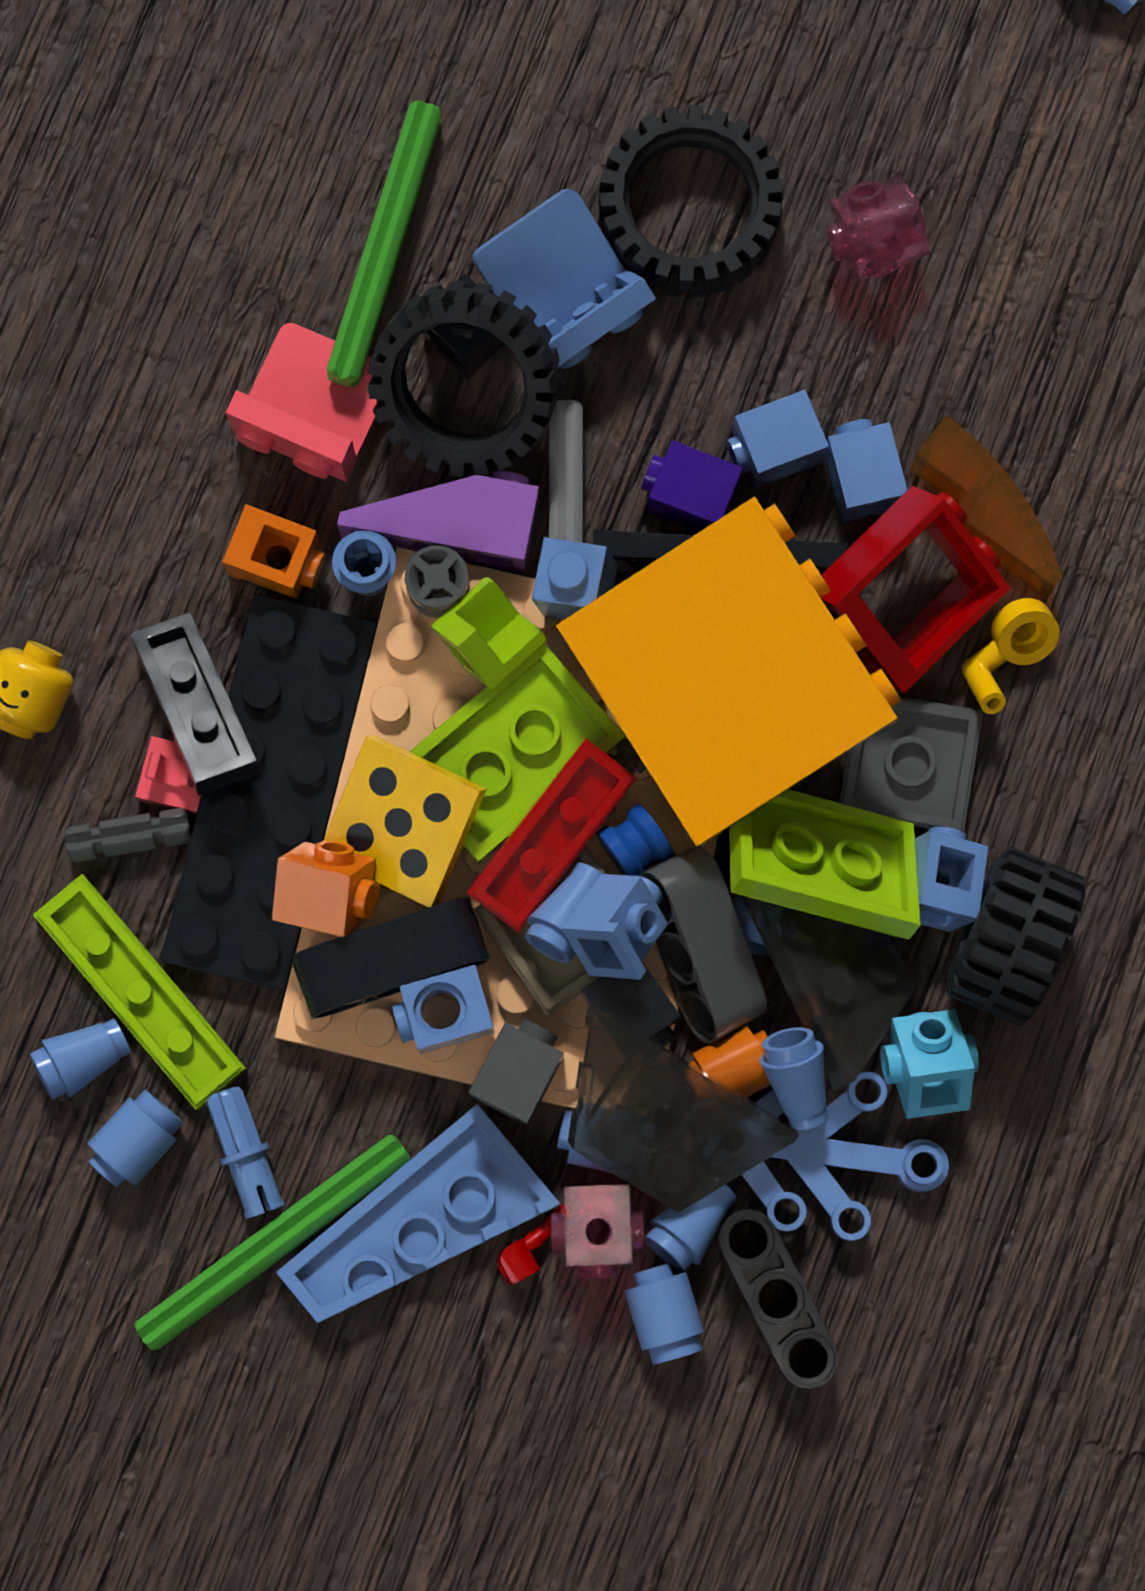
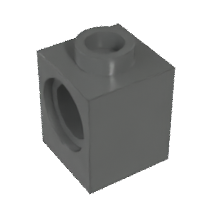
M523 1019L519 1029L505 1022L468 1092L470 1097L528 1126L564 1058V1052L553 1047L558 1037Z

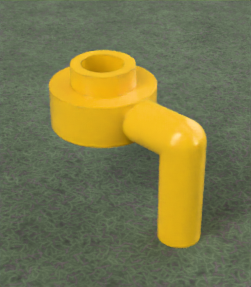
M1022 598L1005 605L996 614L992 622L991 634L993 640L969 657L962 665V674L981 709L986 714H996L1006 704V699L991 674L1006 661L1016 665L1037 663L1046 658L1058 643L1060 636L1059 625L1049 608L1040 600ZM1027 623L1024 627H1022V628H1020V629H1017V628H1019L1021 625Z

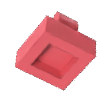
M151 736L135 798L141 802L170 809L182 808L187 813L198 815L202 795L198 796L175 742Z

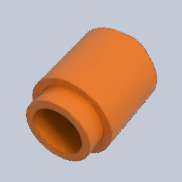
M745 1025L722 1039L692 1053L693 1061L680 1067L688 1086L704 1113L717 1106L723 1111L771 1085L760 1064V1057L764 1053L762 1042L768 1037L764 1030L753 1035L748 1026Z

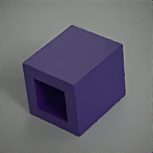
M672 440L665 458L654 454L645 474L641 490L650 493L647 513L700 532L728 513L740 483L743 467Z

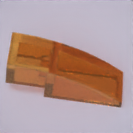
M946 415L916 454L910 470L939 492H944L951 496L967 514L968 519L963 525L972 537L980 538L992 548L1001 561L999 566L1047 600L1063 575L1051 543L1031 505L1009 474L973 436Z

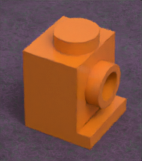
M245 504L222 563L230 577L238 580L244 579L298 599L302 586L311 589L316 586L325 564L326 553L317 550L320 540L316 530ZM276 551H286L291 555L290 563L283 569H275L268 565L269 557Z

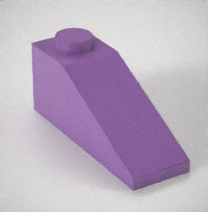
M509 471L492 472V477L474 475L339 512L337 526L341 539L353 532L372 531L386 538L393 549L399 547L418 552L420 549L432 545L446 546L456 551L466 563L525 574L540 502L539 486L528 485L529 478L521 474Z

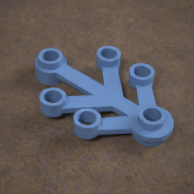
M862 1072L852 1078L847 1086V1091L826 1106L828 1119L820 1126L812 1129L795 1130L791 1134L763 1130L784 1112L774 1090H772L747 1110L736 1106H730L723 1111L721 1108L713 1110L704 1118L698 1130V1147L704 1159L710 1165L720 1170H738L766 1207V1216L769 1217L777 1230L783 1232L793 1231L803 1224L806 1218V1206L798 1195L783 1191L760 1156L787 1160L831 1217L830 1224L833 1232L839 1238L847 1241L858 1240L867 1234L871 1226V1216L864 1205L849 1199L824 1165L897 1175L904 1187L915 1192H927L937 1188L944 1182L949 1170V1162L945 1151L937 1143L930 1140H915L906 1144L902 1149L827 1139L862 1111H873L885 1102L887 1097L886 1083L882 1077L873 1072ZM869 1080L876 1084L879 1095L874 1103L864 1104L857 1099L855 1087L858 1082ZM734 1126L740 1130L743 1140L738 1149L729 1151L720 1146L718 1133L723 1127ZM918 1153H926L934 1160V1172L927 1178L917 1176L912 1170V1159ZM782 1199L791 1200L798 1208L797 1219L789 1225L778 1222L774 1216V1207ZM847 1208L857 1210L862 1217V1226L854 1234L844 1232L839 1225V1216Z

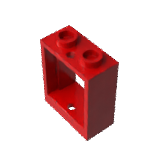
M914 486L910 487L821 575L831 592L821 597L834 620L846 613L866 644V647L856 653L866 670L871 675L881 668L894 689L903 694L1011 589L996 569L1001 564L997 554L983 540L978 537H972L963 525L968 519L963 508L944 492L934 495ZM926 529L959 575L892 639L858 594Z

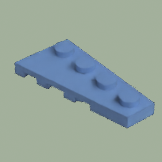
M476 1104L276 1273L314 1320L320 1323L561 1204L480 1106Z

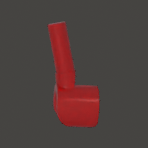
M561 1204L536 1229L529 1232L524 1238L510 1244L499 1253L497 1266L508 1285H514L540 1270L531 1251L541 1246L572 1217V1214L564 1205Z

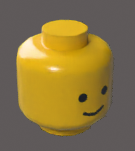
M31 640L27 641L24 650L10 647L0 651L1 730L24 739L32 740L36 732L47 733L55 728L74 687L73 677L64 668L59 666L63 657L62 654Z

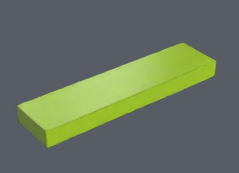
M81 874L33 914L36 920L195 1110L199 1111L206 1105L207 1098L223 1091L248 1070L86 876Z

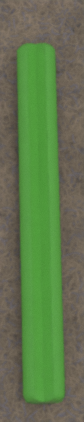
M419 100L413 101L408 107L327 365L328 380L335 384L353 388L360 383L441 123V110L434 104H427Z
M393 1134L385 1136L137 1320L134 1326L144 1344L151 1350L162 1348L380 1186L411 1160L405 1147Z

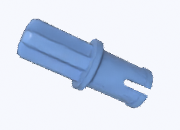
M232 1087L211 1095L207 1098L206 1104L225 1158L219 1160L221 1166L225 1164L229 1166L245 1211V1219L265 1213L256 1190L257 1187L266 1211L285 1205L284 1200L281 1199L264 1151L270 1148L269 1143H261L243 1090L240 1087Z

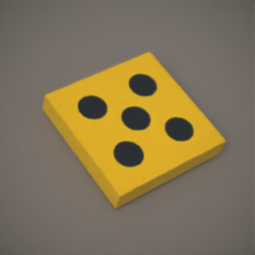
M369 735L365 737L323 841L343 842L351 845L356 854L376 858L374 881L430 908L438 905L487 789L376 735Z

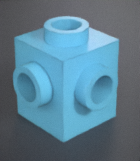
M956 1010L930 1013L918 1012L909 1016L892 1018L890 1044L881 1046L880 1050L881 1067L886 1084H896L906 1119L970 1110L974 1073L978 1071L979 1067L978 1050L974 1036L971 1033L963 1034Z

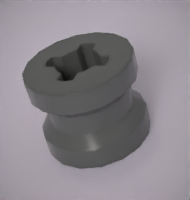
M432 545L420 549L410 558L405 568L404 580L410 602L418 612L428 617L440 618L469 592L470 581L465 561L456 551L446 546ZM444 590V591H446V592L448 593V594H446L445 592L433 593L431 596H429V595L432 593V591Z

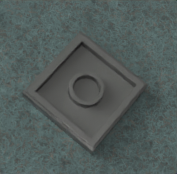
M899 696L902 702L892 707L898 722L891 726H886L846 752L838 803L913 823L915 830L928 832L933 827H949L964 832L983 711Z

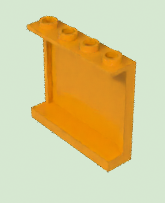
M755 496L556 625L696 847H702L721 835L722 831L853 747L886 726H891L898 722L892 707L902 702L883 670L880 668L870 675L856 653L866 647V644L846 613L834 620L821 600V597L831 592L812 560L809 558L799 565L785 543L796 536L775 503L763 510Z

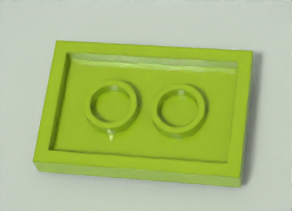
M544 643L492 691L485 687L409 752L487 789L463 845L474 860L480 864L506 841L583 739L587 738L609 755L626 739V736Z
M788 789L729 827L731 893L908 940L920 927L913 823Z

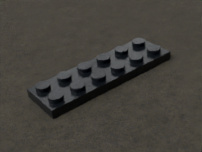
M254 594L228 698L257 760L259 774L202 795L160 962L163 964L286 993L293 965L290 957L296 953L302 927L272 920L278 858L303 842L316 844L324 840L378 626L377 622Z

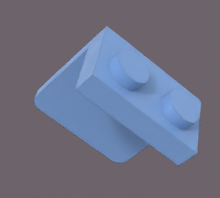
M571 189L559 191L481 245L473 254V263L486 284L493 285L492 294L500 296L504 290L516 296L513 303L515 306L522 310L528 305L537 314L534 320L537 327L546 325L552 335L549 342L550 349L557 348L560 359L558 367L560 366L562 369L574 366L585 359L592 351L591 344L609 331L618 333L631 327L643 316L641 309L656 299L643 277L623 268L581 196Z

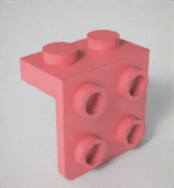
M295 323L284 324L270 348L249 395L236 390L225 412L233 433L236 434L235 438L245 446L265 454H269L272 449L292 458V463L296 467L310 475L326 479L329 474L347 482L376 421L373 409L377 400L369 399L368 384L372 378V375L368 374V368L372 357L368 355L360 383L356 387L352 388L335 384L328 380L327 365L335 341Z

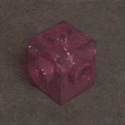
M899 175L880 182L867 181L851 187L846 194L829 199L834 223L826 226V233L831 250L836 260L842 261L845 259L860 279L868 276L888 275L897 270L902 264L930 255L919 199Z
M630 1184L563 1186V1213L551 1214L552 1253H565V1266H579V1279L619 1277L618 1264H633L632 1250H644L643 1211H631ZM593 1219L603 1220L609 1229L607 1239L597 1245L592 1244L586 1237V1227Z

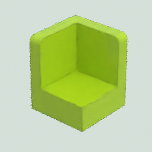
M489 577L483 578L431 625L432 629L462 667L491 691L543 645L547 639L537 626L519 614L497 583Z

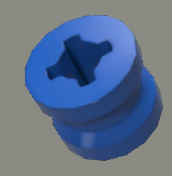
M639 803L628 810L625 821L616 827L606 825L596 832L603 848L622 875L639 876L654 862L662 863L675 856L672 846L659 826Z

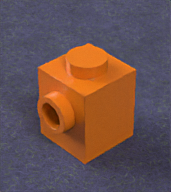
M322 841L316 844L303 842L278 858L272 920L345 937L369 920L377 908L380 887L379 883L374 881L376 858L356 854L351 845L343 842Z

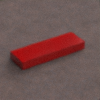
M587 738L583 739L472 883L466 894L519 933L527 923L528 917L544 901L633 785L637 777Z

